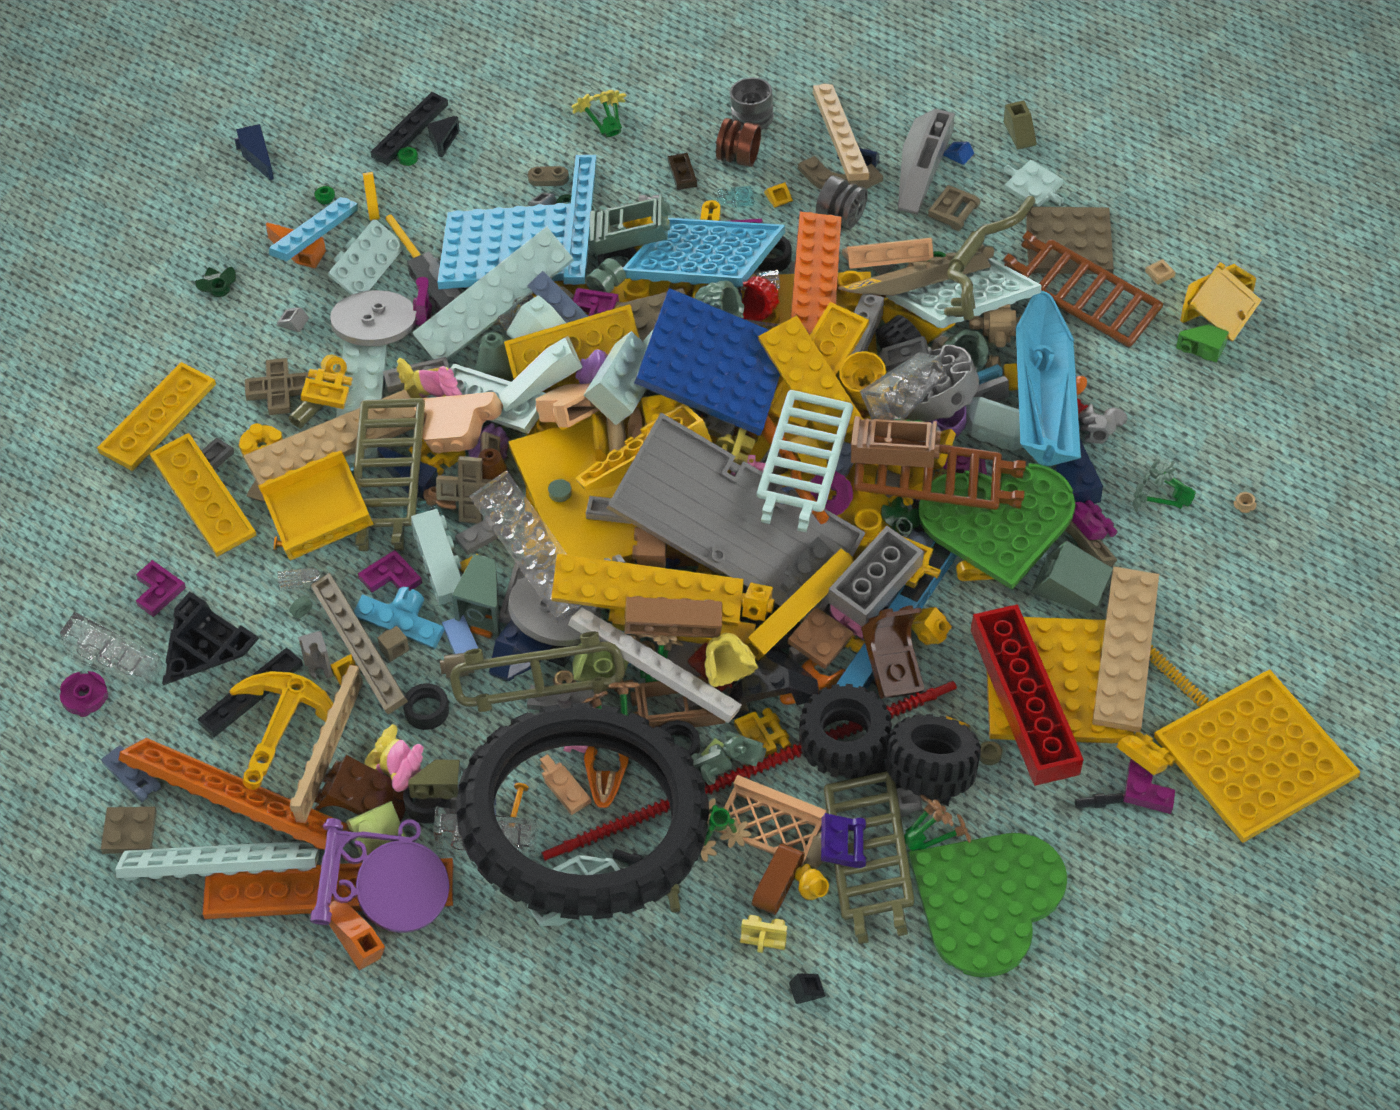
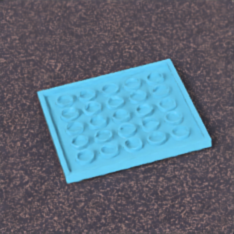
M571 203L448 212L437 281L438 289L471 287L546 226L566 249ZM564 269L551 279L553 281H563Z
M668 218L671 227L668 230V239L644 244L623 269L626 273V278L631 280L648 279L652 282L662 280L670 281L671 283L690 282L692 285L730 281L734 287H741L743 282L750 278L786 233L785 225Z

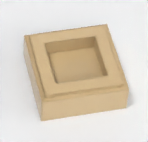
M1163 259L1147 266L1145 272L1157 285L1175 277L1176 273Z

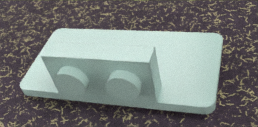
M372 220L357 239L352 237L345 245L348 250L345 253L341 250L335 257L334 261L336 264L329 271L328 275L351 295L369 291L405 246L400 239L380 222Z

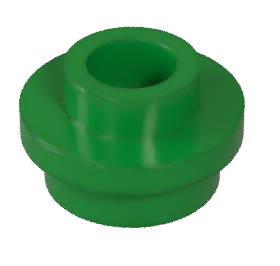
M322 186L316 189L314 196L320 204H329L335 198V191L329 186Z

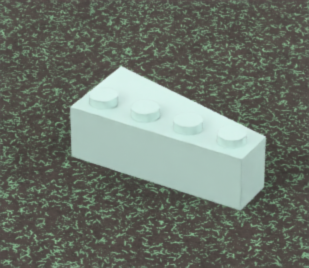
M438 509L411 516L412 535L417 542L420 555H424L422 556L427 574L430 573L431 575L429 579L439 605L453 601L452 594L462 576H460L458 570L461 568L457 555L453 556L451 550L454 548L451 535L447 536L444 530L447 529L444 515H439Z

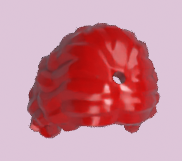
M752 276L749 280L743 282V286L747 287L742 299L744 304L743 319L757 323L762 322L775 311L779 304V291L771 281L760 276Z

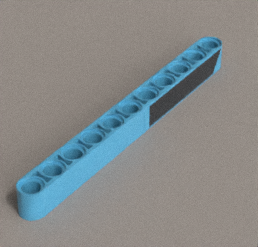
M934 541L930 546L933 549V554L928 565L941 570L938 578L936 579L928 574H924L919 579L915 588L904 585L888 609L892 608L894 612L910 605L913 608L922 609L957 555ZM865 643L837 682L839 686L853 684V687L858 688L862 686L868 689L874 680Z

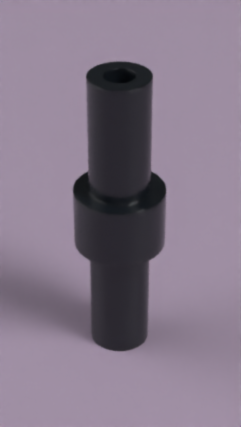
M1104 793L1093 794L1092 797L1075 799L1076 809L1093 806L1095 809L1104 808L1108 804L1122 803L1124 796L1123 793L1109 795Z
M615 849L613 852L614 859L628 863L629 866L644 858L640 854H630Z

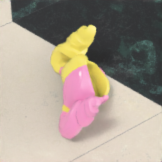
M399 358L397 360L398 366L396 369L399 373V379L404 384V390L406 389L411 399H424L429 395L436 397L462 395L457 387L458 382L454 377L452 369L442 366L413 372L411 366L404 359Z
M392 724L377 739L375 748L367 755L364 764L391 777L392 788L396 792H401L408 788L409 779L421 771L420 763L423 759L424 747L421 744H416L411 751L403 740L396 739L398 729L396 725Z

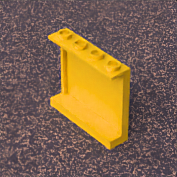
M342 450L329 453L326 457L308 462L303 467L290 470L282 476L269 479L263 484L258 485L282 541L284 551L290 561L374 525Z

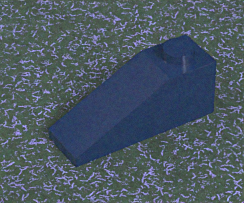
M260 124L236 129L238 136L234 138L236 149H241L242 156L269 180H274Z
M385 447L377 448L379 458L407 457ZM420 462L417 498L425 500L423 497L424 491L436 486L438 472L437 468ZM411 466L384 467L393 478L410 477ZM401 486L409 494V486Z

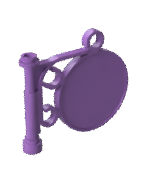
M335 818L326 819V823L323 824V829L327 830L325 853L322 858L317 903L314 910L311 911L310 922L319 925L330 924L332 915L329 912L331 896L339 903H348L354 897H357L358 903L367 918L377 926L391 932L408 933L417 931L428 926L439 916L448 898V874L444 864L432 850L415 842L421 832L420 825L416 821L411 819L403 821L399 826L398 836L371 832L356 833L342 831L343 825H341V820ZM407 825L413 826L416 829V834L413 837H403L402 829ZM357 838L393 841L379 846L367 855L365 845L356 840L354 846L359 847L362 851V855L359 858H352L343 850L347 843ZM341 856L351 864L363 862L357 875L356 888L349 880L339 881L340 886L345 885L351 891V894L345 898L340 897L336 892Z

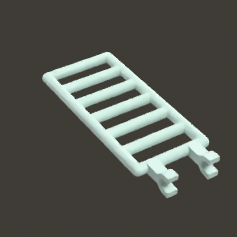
M795 390L787 392L756 493L758 498L766 500L762 509V523L770 524L777 502L802 508L797 531L807 532L812 510L822 512L825 509L853 411L851 403ZM794 400L843 410L841 418L792 406ZM789 416L837 426V434L787 424ZM786 432L834 444L832 451L782 439ZM779 449L829 460L827 468L777 457ZM774 466L823 476L824 479L822 485L772 474ZM769 482L818 493L817 502L767 491Z

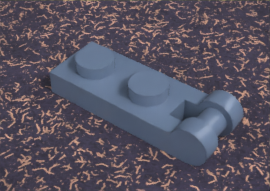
M119 745L101 759L102 764L142 803L148 798V794L152 791H158L161 785L146 772L130 768L127 764L119 761V753L124 750Z

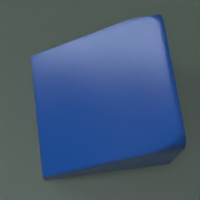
M967 141L953 142L944 152L943 156L965 165L974 155V151Z

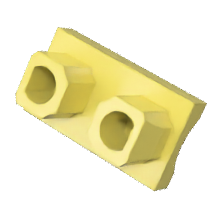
M739 428L738 434L734 436L733 440L730 434H726L725 437H719L716 442L717 446L736 456L733 461L739 465L743 461L748 463V455L741 453L740 450L750 454L755 443V439L745 435L746 430Z
M749 915L747 920H742L740 943L757 945L758 953H763L764 947L785 950L787 926H785L784 920L774 919L771 923H765L756 915Z

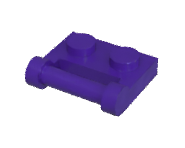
M825 813L821 818V861L853 868L865 867L866 857L864 856L863 831L866 829V820L863 818L851 819ZM848 830L854 831V855H848Z

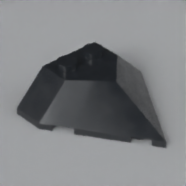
M189 591L174 608V624L170 632L165 662L167 667L166 673L163 675L162 684L164 686L243 657L259 638L240 625L237 628L211 611L207 602Z
M772 647L758 661L755 659L758 669L750 676L740 679L729 694V697L742 704L739 712L733 717V719L750 714V702L792 693L796 705L806 704L813 694L819 695V686L817 679L781 649Z

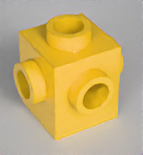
M750 582L747 592L742 593L740 598L741 607H743L742 617L755 621H765L768 613H772L774 609L775 599H772L773 587Z
M936 607L922 609V613L914 619L911 629L922 643L930 645L942 643L947 638V633L952 626L946 620L944 614Z

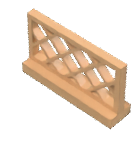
M932 238L849 246L842 249V255L848 260L849 269L927 261L933 258Z
M737 775L734 781V788L724 806V809L729 812L730 818L735 816L738 825L741 824L738 815L750 810L752 811L755 820L749 822L745 829L757 825L761 835L755 838L742 837L746 844L774 855L778 846H769L766 840L769 837L779 834L783 844L790 847L802 843L805 856L801 866L804 865L813 837L817 836L821 831V818L827 813L825 809ZM738 795L747 799L749 805L736 810L733 803ZM765 806L769 808L771 814L758 819L754 809ZM788 815L793 823L780 828L776 818ZM773 819L777 829L764 834L760 824ZM807 823L815 826L812 834L802 837L799 826ZM796 828L799 838L786 843L782 833ZM725 830L717 831L722 834L726 833Z

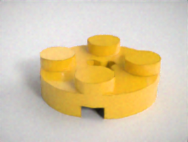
M255 423L241 436L239 440L240 452L244 457L246 454L283 440L282 433L272 426ZM265 442L266 446L258 447V443Z

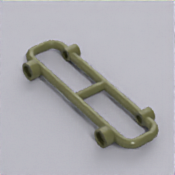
M591 631L580 635L581 645L489 659H484L482 649L468 650L463 653L465 662L457 664L452 669L450 681L454 697L461 705L466 707L477 706L479 712H486L492 709L491 704L592 689L594 695L603 691L608 692L607 687L611 683L621 682L625 675L623 657L620 649L615 644L600 642L599 633ZM608 651L613 656L615 674L612 677H596L587 681L544 686L540 660ZM530 662L535 684L533 689L492 695L485 693L476 697H466L462 692L460 674L462 672Z

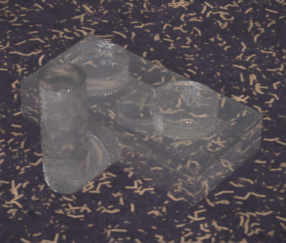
M531 293L515 299L509 311L498 317L500 327L504 331L508 330L521 306L534 298Z

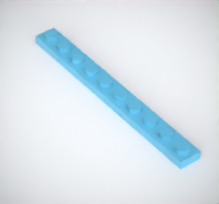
M576 155L566 245V250L573 257L574 261L564 268V284H585L596 155Z

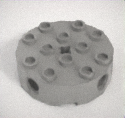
M943 345L941 349L932 350L929 347V359L893 369L890 374L891 380L888 383L889 394L896 410L903 418L912 421H932L939 418H950L954 415V412L972 402V398L979 388V376L971 356L964 348L955 345Z

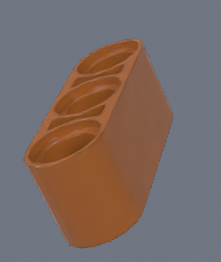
M783 843L778 846L754 893L752 906L773 915L777 914L795 879L796 869L803 863L804 852Z

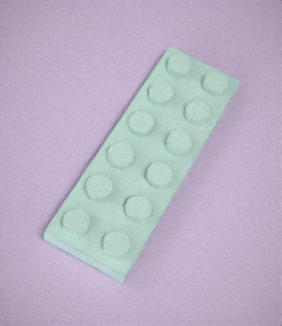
M453 364L450 368L454 373V377L458 382L457 387L462 395L495 392L500 399L499 394L511 383L510 381L457 364ZM540 392L508 412L503 407L502 413L498 418L488 421L528 434L539 419L535 399L546 393Z

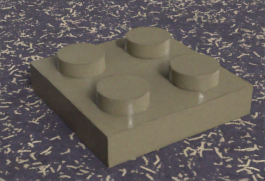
M107 807L101 844L102 854L152 849L157 813L156 807Z

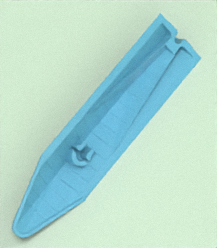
M1041 291V293L1032 296L1016 326L1020 444L1040 465L1049 467L1081 458L1074 338L1053 297L1049 293Z

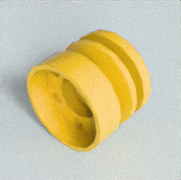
M862 351L849 355L842 362L839 369L840 382L855 407L862 411L879 407L886 400L889 393L886 367L882 359L875 353Z

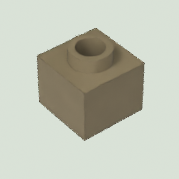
M398 626L384 631L377 637L380 651L389 662L409 651L407 637Z

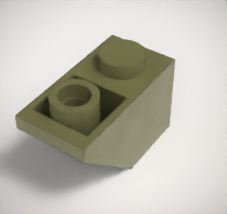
M1025 101L1005 104L1003 122L1017 150L1036 146L1037 142L1032 116Z
M435 759L409 779L408 785L411 798H457L461 779L460 760Z

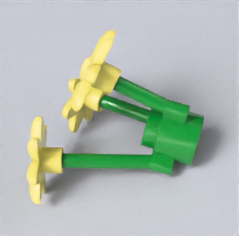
M608 90L589 97V94H586L583 99H577L578 103L572 105L573 114L578 111L580 113L586 111L599 128L601 135L606 134L607 137H612L621 132L622 126L617 106L618 102H625V93L619 94L618 90L615 92ZM600 100V103L603 104L607 117L603 119L602 125L590 111V101ZM609 104L613 106L614 116L611 115L608 107Z

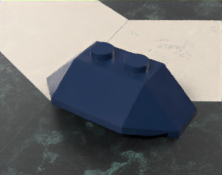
M511 619L495 640L492 658L550 650L553 645L545 644L529 637ZM530 662L493 667L489 669V673L492 676L510 681L514 679V676L530 670L531 665Z

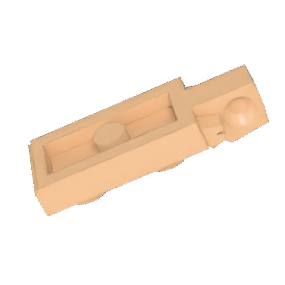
M548 754L540 759V766L544 770L542 773L544 782L571 815L592 803L590 796L565 766L560 762L555 764Z

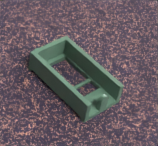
M659 195V198L617 206L604 211L600 210V212L590 211L589 243L595 255L667 240L668 230L671 228L668 215H671L670 205L668 202L665 203L662 195ZM653 216V223L624 229V222ZM619 224L617 227L619 231L609 233L610 225Z

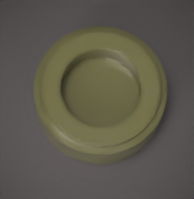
M993 741L983 742L981 744L980 761L985 765L997 764L1002 757V748Z

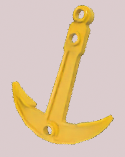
M270 671L245 678L230 689L229 693L231 695H263L264 691L281 695L263 739L257 745L248 764V769L244 772L243 784L246 788L255 790L262 785L263 776L267 774L275 757V750L301 702L315 708V715L326 722L328 710L332 708L334 703L327 693L310 679L290 672Z

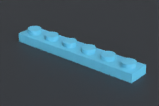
M338 198L269 247V255L288 261L358 211V203L350 201L348 198Z

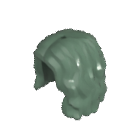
M730 281L712 282L696 292L695 299L742 319L744 318V304L741 301L738 288L734 287Z
M962 329L956 335L950 336L943 344L964 348L971 356L977 372L981 371L987 363L989 349L984 337L978 331Z

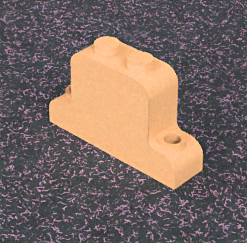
M590 383L562 385L536 398V410L540 421L557 422L558 427H570L598 412L599 409L584 396Z
M495 392L424 398L425 413L422 438L434 453L473 449L478 443L483 423L487 420L498 418L502 413L503 404Z

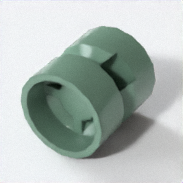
M608 258L597 269L593 270L586 277L585 281L589 290L611 293L614 290V286L618 287L626 279V273L617 261Z

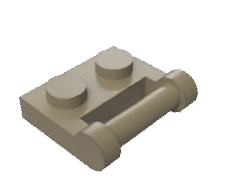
M947 185L928 210V216L950 225L954 230L960 231L964 226V221L973 209L980 205L981 201L975 195ZM962 202L967 203L958 217L953 216Z

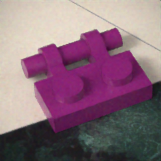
M1091 500L1085 503L1075 502L1072 522L1088 540L1104 539L1107 533L1110 537H1114L1118 533L1114 523L1110 518H1106L1102 514V509L1097 504H1094Z

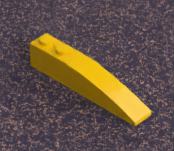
M683 404L665 414L712 442L703 419L687 405ZM656 420L641 428L642 433L636 438L629 437L625 440V446L620 450L613 449L609 452L604 462L597 461L577 476V482L585 491L620 484Z

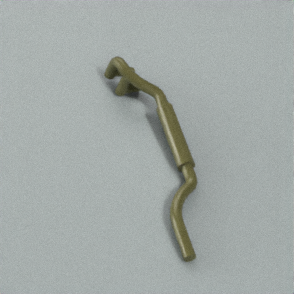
M1033 196L1026 197L1013 215L1000 221L983 225L976 231H973L949 263L947 276L950 280L961 285L962 293L961 298L951 299V305L955 307H946L944 309L946 316L963 317L965 320L974 318L975 300L973 283L962 272L984 243L986 235L1013 227L1026 217L1035 204L1036 200Z

